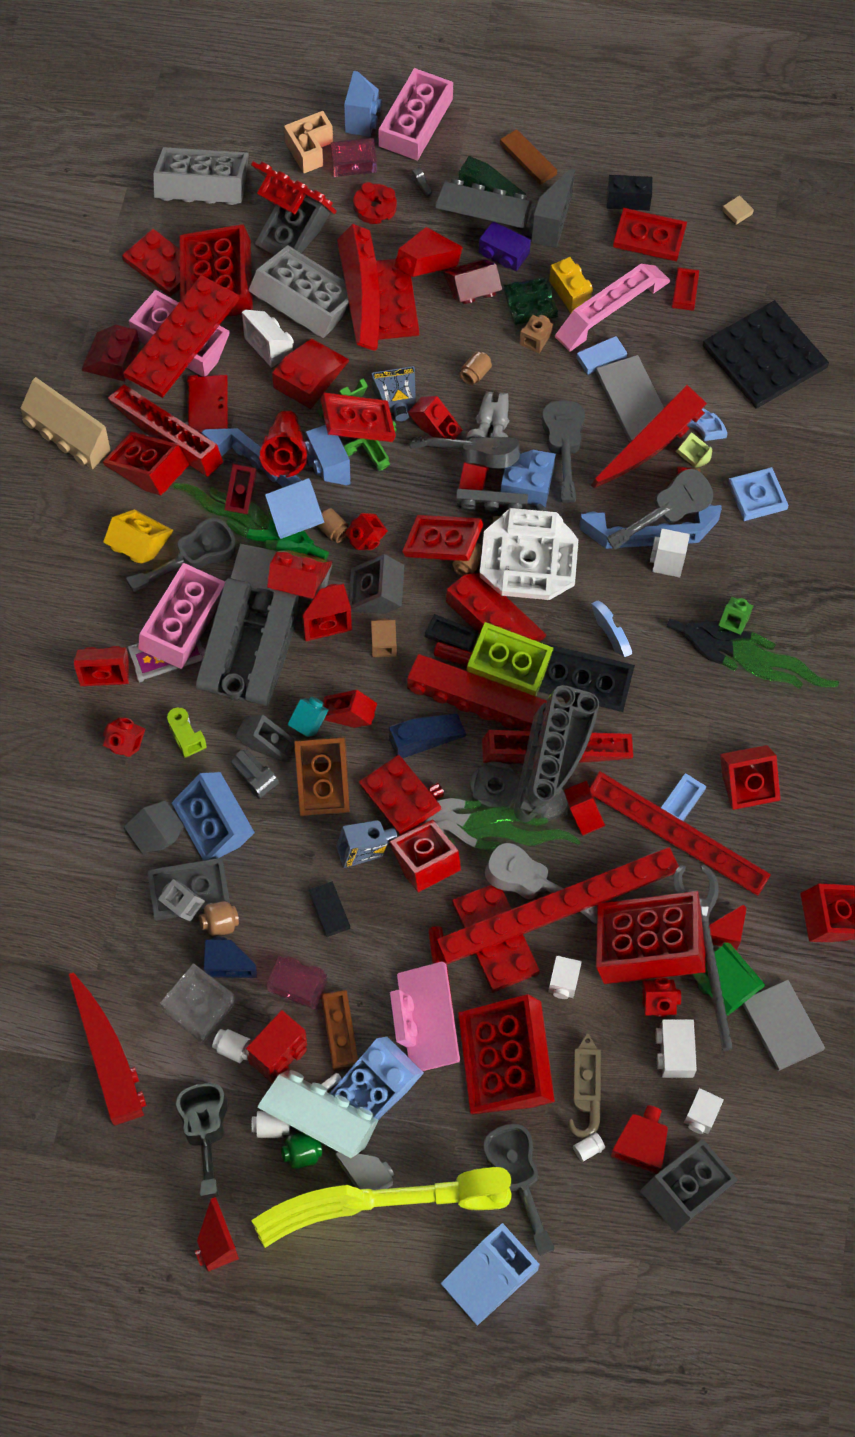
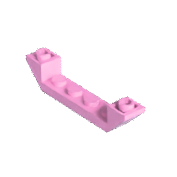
M638 265L574 309L555 334V338L569 352L587 340L588 329L647 288L654 294L667 285L670 279L654 265Z

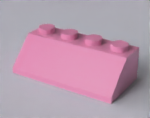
M155 290L129 320L130 328L138 332L139 341L146 344L179 302ZM219 325L187 368L202 377L207 376L220 359L229 336V330Z

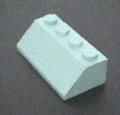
M293 1070L285 1071L278 1075L257 1107L349 1158L354 1157L366 1148L378 1123V1119L372 1117L373 1113L361 1107L357 1109L350 1105V1101L345 1097L331 1095L326 1092L327 1089L321 1084H311L303 1079L304 1076Z

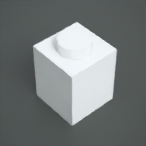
M556 956L548 992L553 993V996L560 999L574 998L582 961Z
M699 1088L684 1123L689 1125L688 1128L698 1134H703V1132L709 1134L724 1099Z

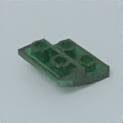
M536 278L530 281L504 285L507 304L515 325L528 323L532 315L537 317L544 315L549 319L558 317V309L552 298V289L547 278Z

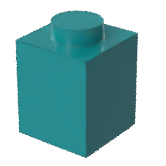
M315 697L300 699L287 725L307 737L315 736L329 710L323 707V702Z

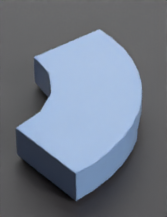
M703 409L705 414L696 423L692 420L687 425L697 430L704 441L727 438V431L722 421L716 414L710 413Z
M599 600L591 603L597 624L607 634L614 651L623 657L631 655L632 650L622 628H617L614 624L612 612Z

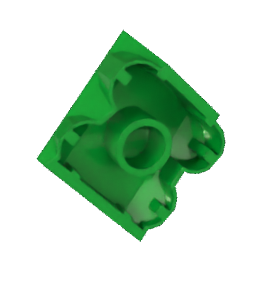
M723 943L714 953L726 1015L729 1016L760 991L765 984L730 943ZM705 961V972L692 975L697 980L698 989L703 994H709L712 998L713 994L711 993L710 979Z

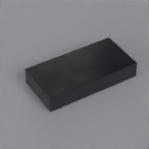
M434 614L424 637L470 652L478 636V631Z
M333 881L309 889V894L326 937L350 929L349 921Z

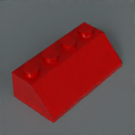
M480 572L463 575L447 588L446 603L474 630L478 631L479 635L486 622L537 642L546 637V634L506 596H501L482 580Z

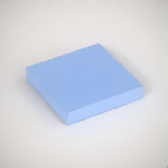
M772 467L729 478L728 485L744 521L788 509L789 505Z
M309 478L265 494L280 539L325 523Z

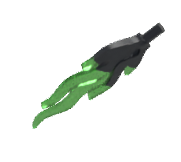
M670 618L666 626L683 633V637L706 659L727 666L734 671L737 670L738 665L730 657L719 651L731 656L747 671L762 679L791 683L799 689L802 688L803 683L796 676L771 668L778 667L790 670L816 686L825 688L837 687L839 685V681L818 677L802 661L795 657L778 655L761 649L756 644L769 650H774L776 644L756 633L743 631L740 635L720 627V621L689 622L686 625Z

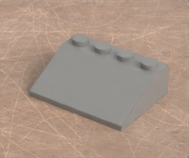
M163 147L153 173L154 198H160L164 201L182 199L184 202H193L194 200L204 201L205 203L225 202L229 205L241 203L244 195L249 153Z
M288 245L256 270L249 288V292L258 299L267 302L277 311L286 314L296 323L302 324L315 335L322 338L334 329L350 308L345 281Z

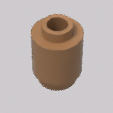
M475 352L461 367L460 378L468 385L478 383L492 367L490 357L484 352Z
M332 508L323 509L321 513L325 523L319 524L317 527L331 541L342 542L347 537L345 532L348 529V523Z
M476 542L469 561H453L454 570L458 575L473 574L480 565L482 546Z

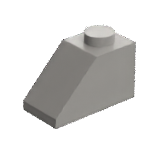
M340 1152L336 1153L337 1162L356 1188L377 1190L388 1189L393 1185L392 1176L394 1172L386 1161L381 1163L378 1157L357 1154L349 1158Z

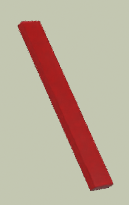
M601 771L598 772L590 785V790L595 798L753 894L759 896L769 880L770 873Z

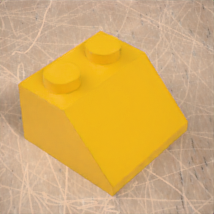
M134 509L112 517L103 542L111 546L110 548L113 551L124 553L130 556L132 561L142 564L156 557L172 535L173 529Z

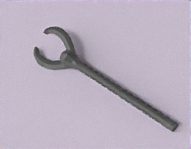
M680 865L674 874L673 882L677 894L686 892L682 882V874L686 868L684 865ZM702 865L700 868L709 879L706 900L699 899L705 961L707 963L711 993L713 994L712 998L722 1050L728 1051L732 1050L733 1047L731 1036L729 1035L728 1021L726 1019L725 1005L723 1003L722 989L709 927V915L718 898L719 885L712 870L706 865Z

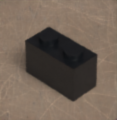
M609 175L606 209L627 208L650 211L653 177Z

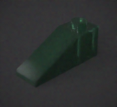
M471 156L467 157L459 170V180L464 181L463 186L472 187V183L485 186V191L493 192V188L505 190V195L514 197L515 193L526 195L525 192L488 163Z

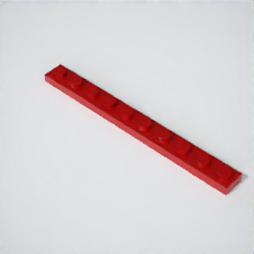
M668 847L438 938L436 942L447 965L673 875L679 866L671 848Z

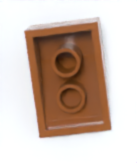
M346 737L294 741L300 816L350 812Z

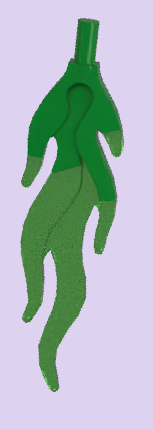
M174 484V489L192 494L207 511L231 518L227 520V525L230 529L247 539L265 542V547L270 550H290L306 555L311 553L323 559H327L329 555L328 551L314 545V541L308 537L304 530L280 539L270 509L267 516L257 505L251 502L248 515L225 511V504L215 501L198 487L189 484ZM211 486L210 494L215 499L226 503L227 494Z

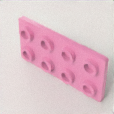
M438 962L398 973L399 990L390 992L396 1042L407 1047L408 1057L422 1071L458 1063L460 1056L446 963Z

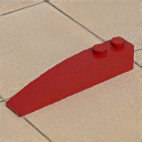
M352 224L337 239L356 343L358 346L375 351L378 348L380 318L377 263L370 230Z
M125 384L108 397L111 404L150 437L179 444L190 466L206 477L223 463L216 443Z
M686 385L594 479L591 486L596 488L625 475L654 457L677 436L681 439L690 429L687 425L692 420L696 423L705 414L703 408L707 403Z
M489 730L482 738L483 763L524 764L530 731ZM591 733L579 763L632 759V734Z
M70 973V981L113 1125L115 1126L144 1116L142 1107L147 1105L143 1092H137L135 1083L140 1082L135 1066L130 1068L119 1039L95 998L75 973Z

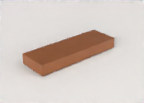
M517 129L500 139V145L540 185L557 175V169Z
M347 990L321 994L333 1071L352 1068L358 1061Z

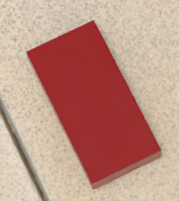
M677 268L672 308L694 311L699 270Z

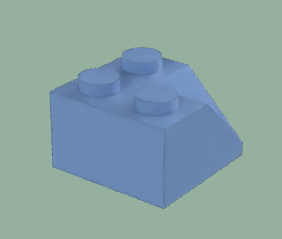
M353 71L344 104L345 133L371 137L372 129L377 127L378 116L376 114L381 112L382 99H379V89L359 72Z
M326 425L306 431V463L308 467H313L316 475L321 476L326 482L342 485L351 484L350 459L339 436L328 435Z
M538 450L521 453L519 460L515 464L505 468L501 492L528 494L527 504L535 506L541 504L546 507L556 454Z

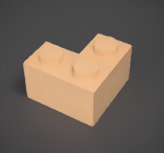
M324 111L285 125V143L302 172L307 173L322 167V147L333 143L332 125Z

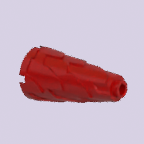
M291 410L281 411L277 414L273 426L270 427L268 435L265 436L259 452V459L264 469L271 475L279 478L280 475H286V478L298 474L304 468L307 461V449L303 439V432L298 423L297 415Z

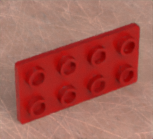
M252 161L251 166L265 177L257 192L259 196L294 215L297 213L305 196L323 205L332 214H336L337 210L332 207L333 202L325 198L326 196L317 190L311 191L308 189V186L298 180L294 182L281 171L277 173L272 170L271 166L262 161L260 164Z

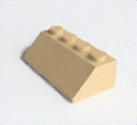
M35 377L32 380L21 406L22 420L25 425L31 429L35 428L47 441L52 440L61 451L70 453L79 464L87 465L93 470L111 451L106 427Z

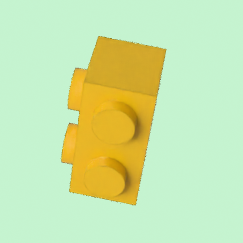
M571 257L551 265L549 282L569 312L572 313L574 309L591 298L593 292L592 284L584 278L580 266L577 263L575 264Z

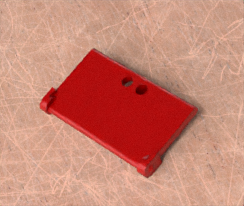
M188 376V426L200 434L205 429H228V376Z

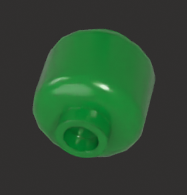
M303 1132L291 1134L286 1137L285 1146H281L282 1159L284 1162H288L293 1169L313 1166L318 1162V1157L322 1156L321 1143Z

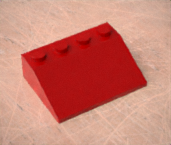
M244 224L180 235V301L200 275L239 295V301L227 316L241 315L244 310H253L252 293L249 292L252 283L251 240Z
M698 891L598 904L596 968L603 983L611 984L704 973L705 946Z
M526 994L458 1012L471 1114L525 1109L555 1102L540 1000Z

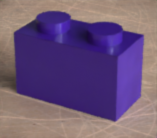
M493 221L479 239V253L488 259L500 263L505 268H510L517 272L530 254L531 240Z

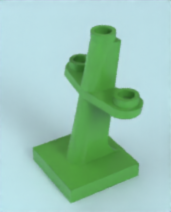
M363 378L359 380L353 392H350L349 388L346 387L340 390L338 394L362 397L368 386ZM322 404L317 411L321 419L324 418ZM393 421L394 430H395V432H396L397 430H396L395 427H396L397 425H396V423ZM358 438V440L343 446L348 457L357 452L356 448L363 446L378 471H382L391 465L389 457L378 440Z

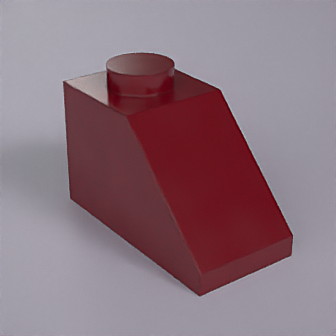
M232 465L225 511L248 515L256 480V468Z

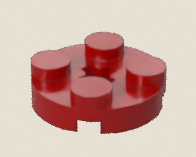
M371 182L364 183L353 199V208L358 214V218L369 224H380L381 220L391 219L397 209L395 191L385 185L373 184ZM376 201V202H378V203H380V204H376V206H372V203H371V202Z

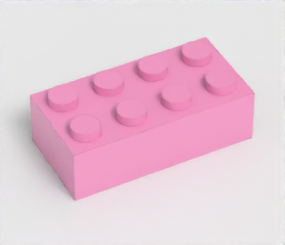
M414 68L379 128V147L418 161L453 100V82Z
M183 563L140 632L138 649L182 669L217 611L225 581Z

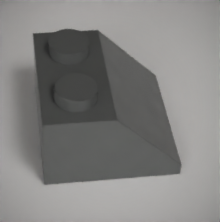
M383 554L351 568L349 590L351 612L386 614L402 607L404 564Z

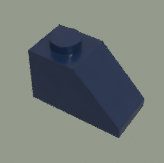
M213 937L212 940H205L204 972L206 977L257 978L256 964L232 940H227L225 937Z

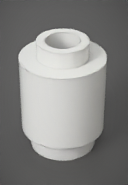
M220 1029L215 1036L212 1048L216 1049L218 1054L241 1063L243 1060H248L246 1048L251 1043V1039L229 1029L226 1031Z
M257 1111V1116H252V1133H257V1138H283V1135L290 1134L289 1124L265 1111Z

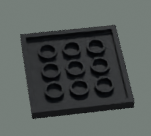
M775 300L703 340L702 344L756 409L828 368L829 365L828 360Z

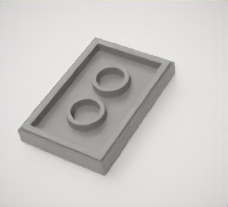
M789 980L753 995L742 1004L777 1071L824 1051L825 1047Z

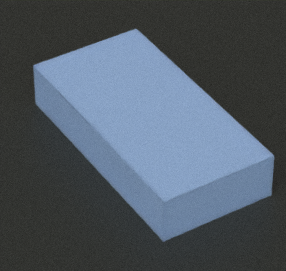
M617 336L578 352L576 358L588 375L595 372L598 367L625 359L627 351Z
M685 773L661 808L684 821L705 791L706 786Z

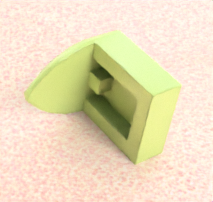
M692 432L676 450L693 467L704 466L710 461L712 456L711 446L706 445Z

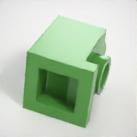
M731 597L725 607L719 626L741 635L754 605L749 604L743 598L736 599ZM731 616L741 620L740 624L728 620V617Z

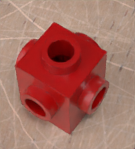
M361 513L352 520L345 534L355 549L373 550L379 545L380 540L388 530L376 514Z
M119 717L115 721L108 723L105 727L103 746L109 748L115 754L130 757L139 751L145 728L134 724L131 719Z
M667 978L643 980L642 1005L645 1016L667 1017L669 1015H677V1005H681V990L676 989L674 980Z

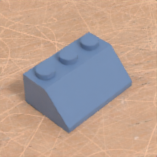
M221 772L200 773L172 802L203 861L220 858L240 848L255 833Z

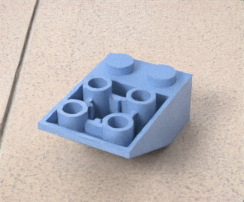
M388 1037L377 1038L330 1094L345 1097L350 1101V1105L357 1109L361 1107L373 1113L372 1117L379 1120L410 1090L424 1072Z
M502 1223L441 1282V1285L478 1326L538 1271L540 1264Z

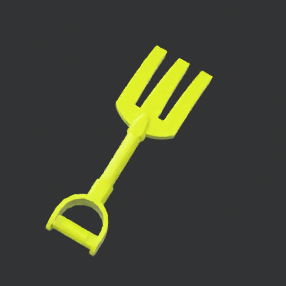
M491 1167L464 1172L458 1175L456 1182L435 1183V1185L377 1190L358 1189L349 1185L329 1187L284 1201L251 1221L260 1242L266 1248L285 1235L305 1226L328 1219L352 1216L362 1210H371L374 1207L436 1202V1204L458 1203L460 1207L469 1210L502 1209L509 1205L511 1201V1176L502 1167Z

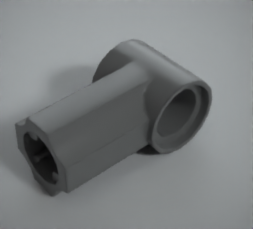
M248 749L241 750L231 761L232 766L246 780L247 786L258 799L279 785V781L272 770L267 766L263 767Z

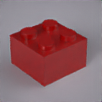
M281 1010L246 1048L249 1064L273 1083L279 1074L289 1071L288 1066L294 1059L299 1060L306 1053V1031Z

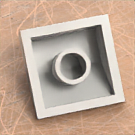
M244 310L242 312L245 339L271 368L293 352L292 344L294 342L288 332L284 333L274 317L271 318L265 311Z

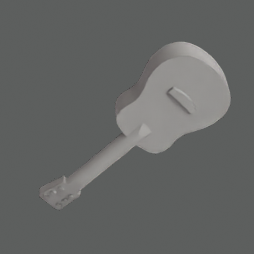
M504 843L499 845L493 851L485 869V877L492 886L501 890L516 892L525 899H534L539 892L545 893L548 891L555 893L564 889L547 880V867L532 860L522 848L515 844ZM598 905L580 911L593 923H597Z

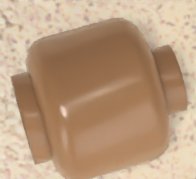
M227 901L207 904L204 907L203 914L199 915L201 929H206L207 933L212 937L231 934L235 926L239 924L236 907L231 906Z

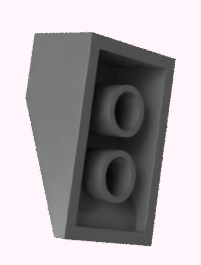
M571 168L539 197L537 206L532 207L530 219L533 220H531L529 233H532V243L557 248L572 199L575 169Z
M305 196L295 215L276 205L255 245L273 255H276L287 245L302 253L319 234L331 212Z
M701 1139L655 1175L640 1191L676 1233L737 1182L738 1179L705 1140Z

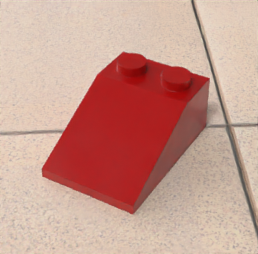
M311 338L285 356L272 372L273 388L311 409L348 364L349 359Z
M132 431L103 461L106 467L144 491L160 496L168 490L170 485L190 465L179 444Z
M290 550L277 551L270 562L267 588L314 599L332 565V561Z
M818 883L800 893L809 942L855 940V885Z

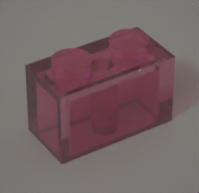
M374 138L331 142L334 177L377 173Z
M279 956L268 979L267 989L270 993L316 1010L321 994H323L327 985V974H324V971L319 967L310 966L309 968L301 965L300 961L293 957L287 956L283 958Z

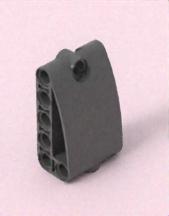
M227 578L198 674L196 689L227 696L233 701L244 700L268 706L277 685L301 606L299 595L276 590L274 593L267 589H254L250 586L249 582ZM232 683L241 684L237 691H229V686Z
M561 685L551 693L547 703H544L535 713L514 806V814L518 820L529 822L537 814L545 815L550 800L560 791L574 772L586 749L595 724L599 701L594 694ZM556 696L562 697L565 704L560 703Z

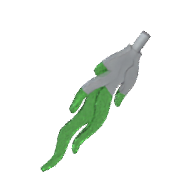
M455 798L439 800L438 803L442 810L420 824L421 826L433 819L443 832L444 830L449 831L464 843L479 849H493L502 844L500 842L481 840V838L486 837L507 838L526 846L539 845L556 839L567 840L577 845L580 844V840L563 830L526 831L514 827L510 824L513 821L533 826L547 824L549 821L547 818H533L529 822H522L516 818L514 809L489 808L471 814H457L453 812L457 809L480 807L482 805L480 801H465ZM444 832V834H445V835L449 838V840L454 844V843H455L454 840H453L452 838H450V837Z

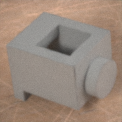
M175 879L163 888L162 895L158 899L179 917L188 921L192 920L205 902L204 899Z

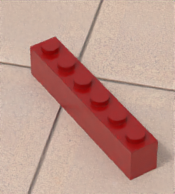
M421 654L417 655L407 678V689H410L414 694H424L432 697L439 703L454 705L463 712L470 711L478 714L485 720L492 719L498 721L510 729L517 728L522 731H531L535 713L544 703H547L545 699Z

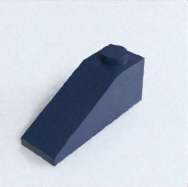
M458 714L411 719L389 727V740L396 756L400 755L402 758L466 736Z

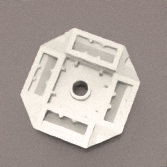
M509 508L501 518L484 531L480 578L501 596L550 600L575 585L578 539L557 512ZM531 559L533 562H526L524 560Z

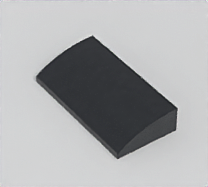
M545 644L553 647V651L538 692L551 695L558 686L565 685L594 694L598 698L599 707L619 712L624 711L635 665Z

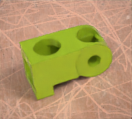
M179 707L170 710L167 716L170 731L184 758L206 749L205 738L201 730L194 733L188 712Z

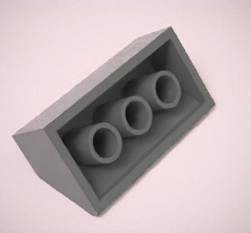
M452 178L450 182H444L435 208L516 227H526L532 201L527 200V195L515 193L514 197L505 195V190L493 188V192L485 191V186L472 183V187L463 186L464 181Z

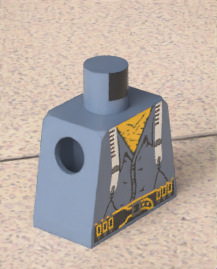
M414 366L372 373V389L376 398L388 401L390 412L395 414L397 421L407 420L409 418L408 411L415 405Z
M380 821L343 826L336 845L343 868L382 857L386 846L390 844L391 840L398 837L395 828L383 830Z

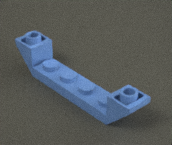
M238 428L205 429L202 432V435L218 445L221 456L233 447L237 454H243L249 459L253 467L256 469L260 468L272 482H277L282 488L302 481L296 475L286 478V475H280L279 478L268 473L259 459L261 447Z
M710 504L706 509L697 512L695 523L684 522L675 525L663 523L658 526H646L632 535L619 548L653 546L655 537H660L661 529L690 534L688 543H699L719 521L722 510L721 505L713 506ZM605 512L581 514L580 530L604 548H612L607 537L623 529V527L616 526L607 529Z

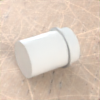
M595 1132L573 1145V1149L580 1161L584 1162L595 1154L601 1153L605 1149V1145L598 1133Z

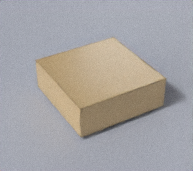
M738 196L725 204L722 211L737 225L751 216L754 209L741 196Z

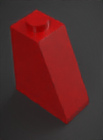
M425 227L399 248L394 267L412 277L453 268L459 264L463 247Z

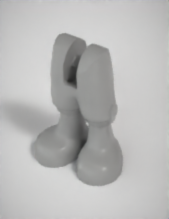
M485 392L479 414L476 416V423L479 428L470 430L467 433L466 440L472 437L487 438L491 425H493V433H491L490 438L508 437L503 432L509 423L508 393H500L498 401L493 402L494 392Z

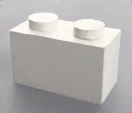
M661 529L660 537H655L651 553L650 562L654 563L652 572L680 577L690 534Z
M662 1020L660 1028H656L655 1034L656 1044L661 1046V1053H657V1069H662V1078H693L697 1071L694 1020Z

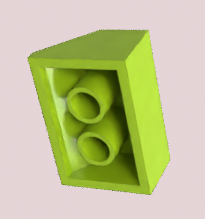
M485 622L467 665V672L537 696L553 647Z

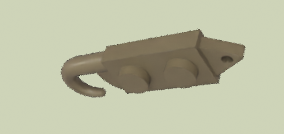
M586 1034L578 1049H574L573 1103L578 1110L589 1113V1126L585 1130H579L575 1127L572 1119L568 1121L571 1132L580 1138H587L590 1134H594L600 1125L601 1050L597 1049L589 1034Z

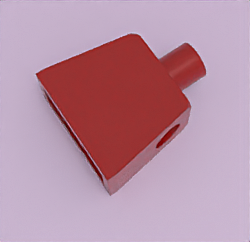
M647 1105L643 1117L632 1114L610 1157L658 1174L663 1164L668 1132L666 1125L658 1123L662 1110L655 1106Z

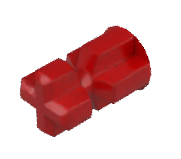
M439 783L429 787V792L436 800L444 796Z

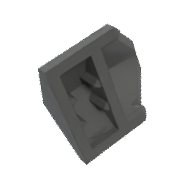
M165 800L142 808L124 826V829L140 852L147 854L148 852L163 850L173 844L183 831L184 825Z

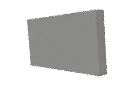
M638 355L596 368V374L629 442L664 409Z
M240 544L231 578L249 582L250 586L254 589L262 588L275 593L276 590L267 588L270 562L277 551ZM332 565L319 590L327 586ZM299 596L302 603L311 604L313 601L311 598Z

